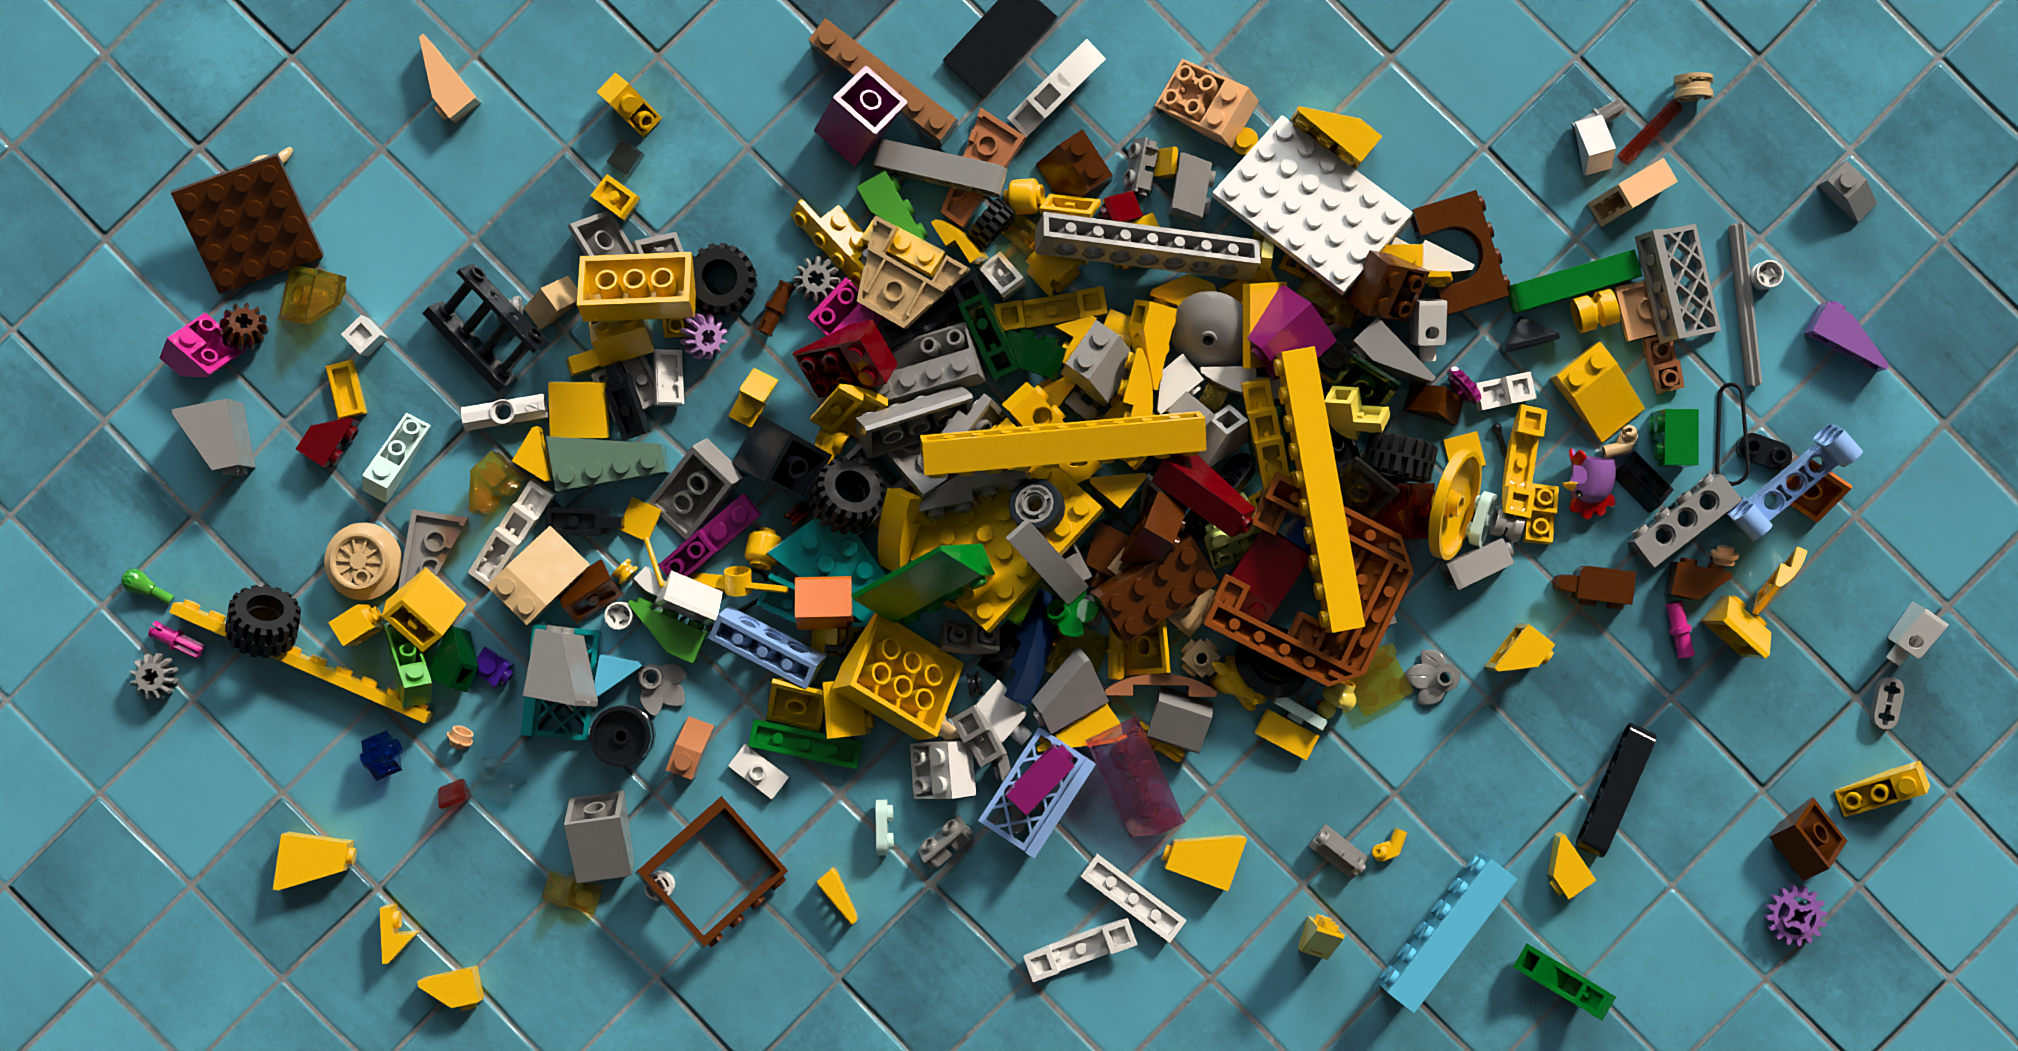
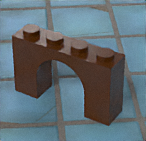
M1477 190L1411 210L1413 214L1410 220L1416 239L1442 231L1455 230L1466 234L1476 245L1478 265L1473 275L1466 280L1440 287L1433 291L1435 298L1447 301V316L1509 296L1510 281L1508 276L1502 273L1500 264L1503 263L1500 250L1494 248L1492 241L1494 230L1491 223L1486 222L1484 216L1486 211L1485 201L1482 196H1478Z

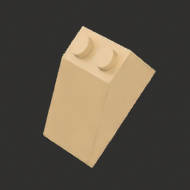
M549 526L514 558L487 587L526 625H531L590 564L558 532Z

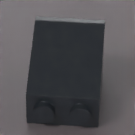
M758 415L732 463L805 504L813 483L822 468L828 464L832 455L765 417Z

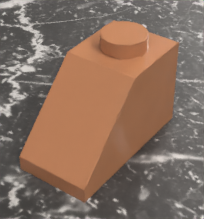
M688 716L675 743L666 771L691 780L696 778L715 725Z

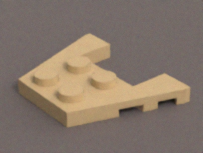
M875 215L857 302L907 329L963 278L970 268L946 255L933 280L927 279L886 255L899 228Z

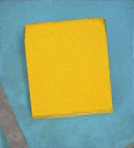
M1173 146L1158 150L1153 172L1154 177L1169 179L1175 177L1178 158L1177 147Z

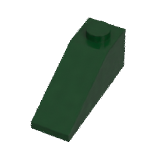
M982 292L959 303L958 307L993 379L995 380L1019 369L1020 367L1007 333L985 294Z

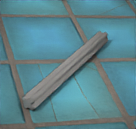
M1735 223L1729 225L1728 229L1745 383L1748 387L1762 385V374L1746 229L1744 223Z

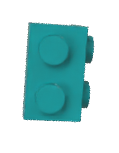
M779 571L776 575L770 573L766 584L789 587L788 593L762 591L756 606L796 624L795 584L791 583L793 578Z

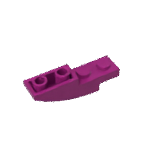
M745 493L740 495L707 525L695 532L660 562L658 566L667 577L671 571L689 577L742 534L762 513Z

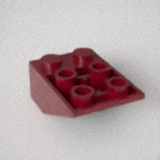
M873 320L850 324L792 354L818 398L830 396L839 384L854 385L862 388L887 384L898 365Z

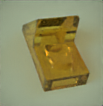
M551 870L542 898L563 909L568 906L594 915L604 887L593 883H577L576 878Z

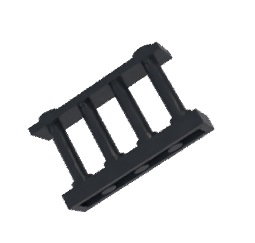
M471 264L460 268L456 272L464 282L445 304L444 301H440L430 305L422 314L499 394L512 388L518 381L512 374V370L529 350L535 353L546 348L550 343L544 338L543 333L534 327L486 277L485 272ZM473 290L483 302L464 324L455 314V310ZM492 310L503 322L483 343L474 334V330ZM511 330L522 342L506 361L502 363L493 354V350Z

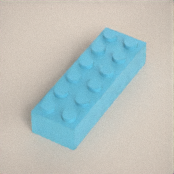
M1482 853L1478 857L1474 855L1465 866L1467 871L1461 879L1457 877L1448 888L1450 893L1444 901L1440 899L1431 910L1433 915L1427 923L1423 921L1414 932L1416 937L1410 945L1406 943L1397 954L1399 959L1393 967L1389 965L1380 976L1382 981L1379 985L1413 1013L1420 1007L1518 880L1498 863Z

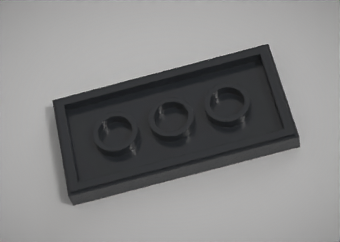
M998 0L946 55L943 63L980 97L984 98L1057 20V16L1040 0Z

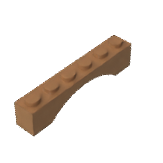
M826 18L808 39L811 48L853 77L865 65L869 67L908 102L900 113L940 146L943 145L958 125L955 116Z

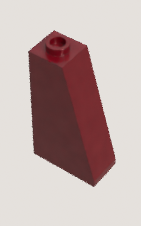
M1176 453L1162 460L1152 479L1154 484L1231 538L1241 533L1245 534L1251 528L1254 521L1252 516L1256 509L1198 455L1183 456L1182 453Z

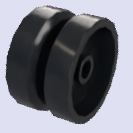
M624 704L609 707L601 712L592 723L589 737L591 748L597 758L607 765L624 767L631 766L647 757L654 747L656 731L654 722L648 713L640 707ZM620 731H624L626 733L625 740L621 741L619 739V737L621 736Z

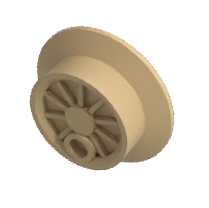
M355 523L341 529L329 542L324 558L325 571L333 587L344 596L356 600L375 599L387 593L397 582L403 562L400 546L393 535L383 527L372 523Z

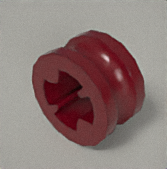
M802 502L784 516L785 519L791 520L790 525L792 527H795L811 513L810 509L806 510L804 508L805 504Z

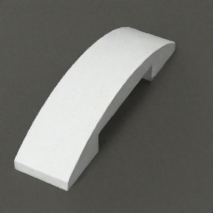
M1126 918L1064 938L1032 951L1023 957L1032 981L1036 982L1078 964L1136 946L1137 941L1129 920Z

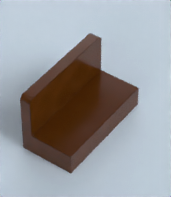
M598 560L589 566L559 596V599L565 611L576 624H579L624 594L620 586L611 577L603 560Z

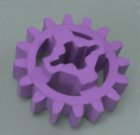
M1789 884V891L1779 887L1780 895L1771 894L1770 897L1773 903H1765V907L1770 909V913L1763 915V918L1771 920V923L1766 928L1771 931L1776 930L1773 937L1778 940L1783 937V943L1788 945L1793 940L1795 945L1801 946L1802 939L1807 943H1812L1811 935L1814 934L1820 937L1821 933L1817 930L1818 927H1826V923L1821 921V917L1827 916V912L1820 910V907L1825 904L1824 901L1815 900L1818 894L1814 891L1808 892V887L1802 885L1798 889L1796 885ZM1793 897H1802L1807 902L1798 904L1797 900H1794ZM1794 910L1799 911V913L1796 914L1797 920L1792 919V917L1795 916ZM1792 926L1797 933H1788L1783 928Z

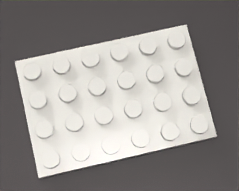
M1282 115L1212 192V197L1343 296L1363 271V263L1369 250L1381 252L1409 221L1413 212L1326 147H1321L1314 138L1307 133L1304 134L1299 128L1294 127L1293 123Z

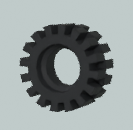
M997 198L978 217L966 236L981 249L985 250L1008 225L1016 212L1000 198Z

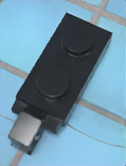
M622 361L604 366L609 379L606 381L607 388H605V392L622 440L625 441L651 432L633 379L626 372Z
M548 506L546 507V529L551 526L560 535H609V528L624 527V516H610V509Z

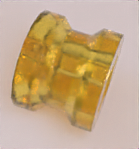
M1209 380L1198 401L1210 408L1212 413L1216 414L1219 412L1229 390L1224 387L1218 388L1214 382Z

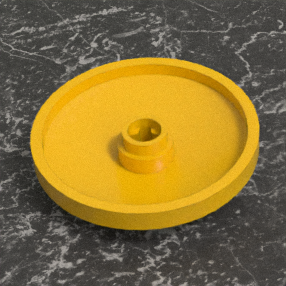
M1460 449L1453 455L1433 494L1428 539L1430 552L1436 558L1452 559L1466 539L1465 533L1469 522H1473L1476 512L1473 510L1476 497L1480 495L1482 480L1481 459L1475 451Z

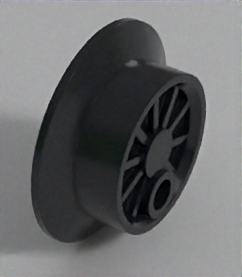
M1267 624L1285 634L1289 631V629L1277 625ZM1238 642L1235 652L1237 670L1243 681L1256 693L1269 698H1284L1296 693L1304 685L1307 676Z

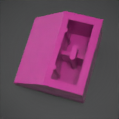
M846 277L808 316V319L826 336L850 324L873 320L877 326V324L887 318L857 302L859 289Z

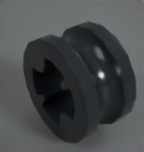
M976 671L975 675L966 673L970 698L974 697L975 694L983 696L980 671Z

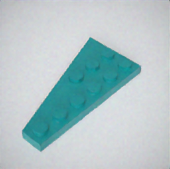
M814 518L767 551L770 556L799 577L851 576L852 594L886 576L857 534H852L849 531L847 535H843L839 530L835 533L829 531L831 527L827 525L823 527L820 524L821 520L819 518ZM852 599L853 615L862 622L869 623L875 612ZM919 621L906 625L905 622H898L925 640H931V637Z

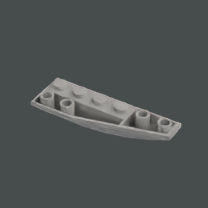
M963 322L914 337L893 349L891 352L898 365L887 384L865 389L888 398L887 407L896 402L906 403L918 396L938 393L947 387L962 386L968 388L985 383L987 379L981 353L967 323ZM825 396V397H820V398H818L819 406H821V404H822L829 396Z

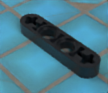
M1236 454L1228 461L1219 475L1226 482L1233 483V488L1240 493L1255 473L1254 460L1249 454ZM1191 509L1184 517L1187 519L1184 531L1194 539L1204 538L1214 527V525Z

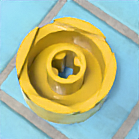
M1034 251L1026 260L1029 264L1026 273L1049 297H1053V291L1055 290L1059 294L1081 274L1078 270L1083 263L1087 266L1089 260L1035 254Z

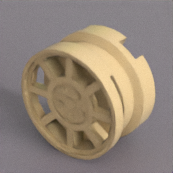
M1694 72L1674 76L1673 85L1676 86L1674 100L1679 102H1697L1703 98L1704 100L1714 98V90L1711 89L1713 74Z

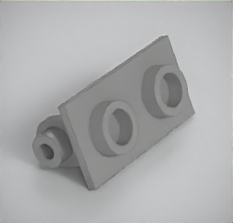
M1148 137L1133 140L1128 151L1130 158L1128 169L1123 177V184L1125 185L1123 193L1133 191L1138 196L1146 197L1147 192L1151 191L1154 173L1146 171L1145 166L1155 167L1159 150L1156 147V141L1148 140Z
M959 815L955 819L946 822L942 830L935 836L927 838L917 852L923 862L931 869L935 866L938 868L952 856L947 847L951 845L956 851L960 850L972 840L971 836L974 835V832L968 825L966 826Z
M1324 824L1308 845L1352 880L1357 873L1361 874L1366 867L1364 864L1369 859L1368 856L1326 824Z

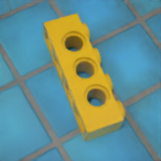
M1025 382L1002 404L1021 427L1065 423L1063 421L1066 417L1055 404L1051 407L1046 402L1049 396L1038 385L1034 388ZM1042 409L1041 415L1037 419H1033L1035 411ZM1097 460L1087 461V464L1083 466H1072L1070 463L1059 464L1058 468L1080 487L1102 465Z

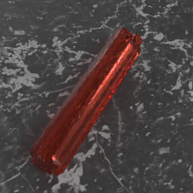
M1672 99L1617 155L1618 159L1624 165H1629L1683 110V106L1677 100Z

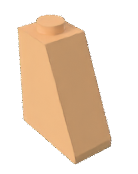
M1663 158L1587 204L1602 227L1678 181Z

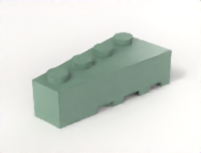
M546 436L555 491L567 492L670 473L666 448L662 444Z

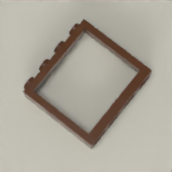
M721 796L639 868L635 874L701 948H704L707 944L712 948L724 937L720 932L728 925L733 929L745 918L741 913L749 906L754 910L765 900V897L762 895L769 888L775 891L786 881L783 875L788 870ZM721 813L773 873L703 935L650 874L714 817Z

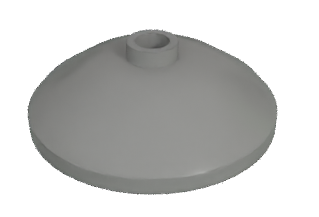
M1204 291L1187 297L1177 306L1176 323L1172 329L1171 341L1179 355L1184 354L1192 365L1199 368L1229 367L1243 358V305L1239 301L1221 292ZM1211 336L1213 341H1207L1204 337Z

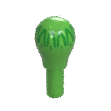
M129 569L121 577V585L127 592L147 597L152 596L167 605H170L174 599V595L157 587L156 583L151 581L139 569Z

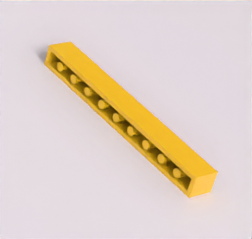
M1315 346L1280 352L1276 354L1273 366L1275 375L1280 376L1281 387L1278 389L1281 404H1285L1284 427L1286 432H1290L1292 442L1288 445L1291 460H1295L1297 470L1293 473L1296 488H1300L1302 498L1298 502L1301 516H1305L1307 527H1304L1303 530L1305 542L1310 544L1312 553L1308 559L1312 572H1315L1317 583H1314V594L1321 603L1322 611H1319V622L1327 633L1365 627Z
M1200 411L920 435L922 470L924 476L929 475L930 478L938 479L946 477V474L957 473L959 476H970L975 474L974 471L986 470V473L994 474L1000 473L1006 468H1014L1016 471H1027L1031 469V466L1040 465L1043 468L1051 469L1057 468L1059 464L1070 463L1072 466H1083L1087 464V461L1098 460L1099 463L1108 464L1115 462V459L1126 458L1128 461H1139L1143 459V456L1153 455L1154 458L1158 459L1169 458L1171 454L1182 453L1183 456L1198 455L1199 451H1206L1205 417Z

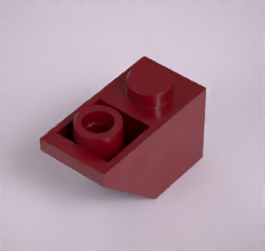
M1133 191L1103 198L1099 212L1100 219L1126 223L1143 217Z
M348 417L311 425L299 442L296 450L322 467L331 468L332 465L336 466L344 455L342 450L347 442L351 443L359 432L357 427L360 422Z

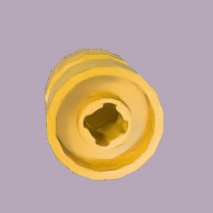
M1610 288L1593 293L1592 298L1585 295L1570 301L1572 318L1579 333L1595 330L1598 324L1605 327L1620 322L1617 299Z

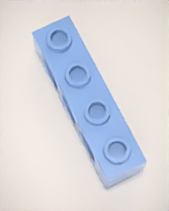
M730 605L718 614L708 637L710 640L804 689H807L817 679L827 657Z

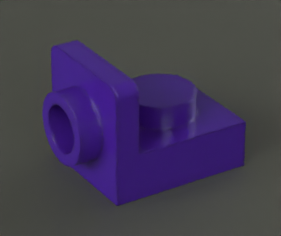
M484 646L477 657L478 669L476 675L489 682L493 688H499L501 685L505 686L514 673L511 671L514 664L492 649Z

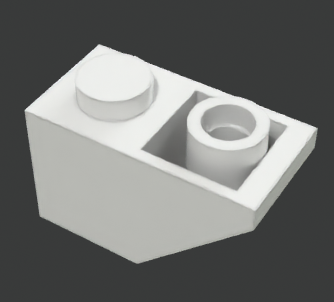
M1184 354L1180 355L1162 370L1163 377L1158 387L1156 413L1158 415L1164 412L1169 414L1167 410L1186 391L1193 396L1202 389L1199 383L1204 379Z

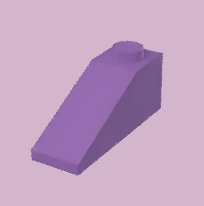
M1830 301L1818 306L1804 333L1805 335L1876 372L1887 370L1889 364L1853 314L1845 311L1846 307L1836 301Z

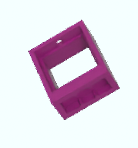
M1053 743L1006 791V796L1027 815L1075 767L1071 761L1074 758L1073 754L1064 745L1061 744L1057 747Z

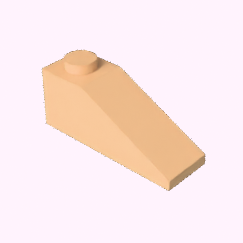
M422 34L419 40L432 98L438 104L434 108L444 120L450 118L456 124L481 102L433 43Z

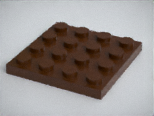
M278 153L177 188L171 192L219 294L324 256L320 243Z

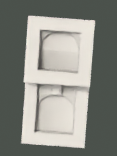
M1531 372L1475 383L1482 397L1476 404L1477 411L1536 399Z

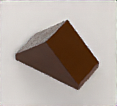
M1410 384L1403 411L1457 426L1463 399L1445 386Z

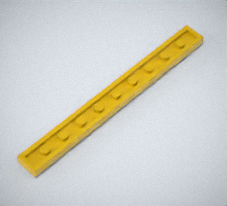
M187 599L184 600V603L173 602L169 613L226 637L225 615L212 610L206 613L200 610V604ZM295 645L290 647L288 652H281V655L278 657L270 656L420 722H431L435 711L428 709L429 704L403 708L398 690L388 687L386 691L377 687L378 682L371 678L363 676L362 679L352 676L353 671L339 665L333 668L326 665L328 660L312 654L310 658L301 654L302 649Z

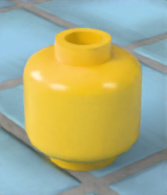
M1034 178L1012 180L1009 183L1008 190L1003 192L1004 203L1016 212L1015 215L1036 214L1045 200L1044 186L1042 184L1039 185L1038 181Z
M760 527L759 531L749 534L744 556L750 562L749 565L751 567L770 570L772 566L779 563V561L767 553L768 550L783 541L781 537L775 534L776 531L774 529Z

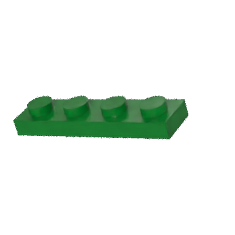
M754 719L748 746L857 769L863 741L845 737L827 739L826 733Z

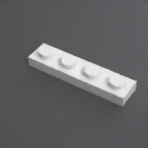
M1097 853L1080 875V877L1169 943L1186 922L1185 918Z

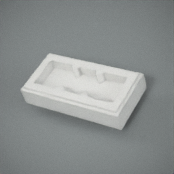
M655 349V352H653L655 406L684 405L682 350Z
M746 743L728 765L770 799L775 797L789 778L787 774Z

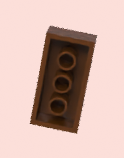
M1185 532L1177 534V537L1180 538L1179 544L1173 553L1168 551L1162 560L1134 562L1090 591L1114 634L1122 642L1128 644L1219 583L1191 535Z

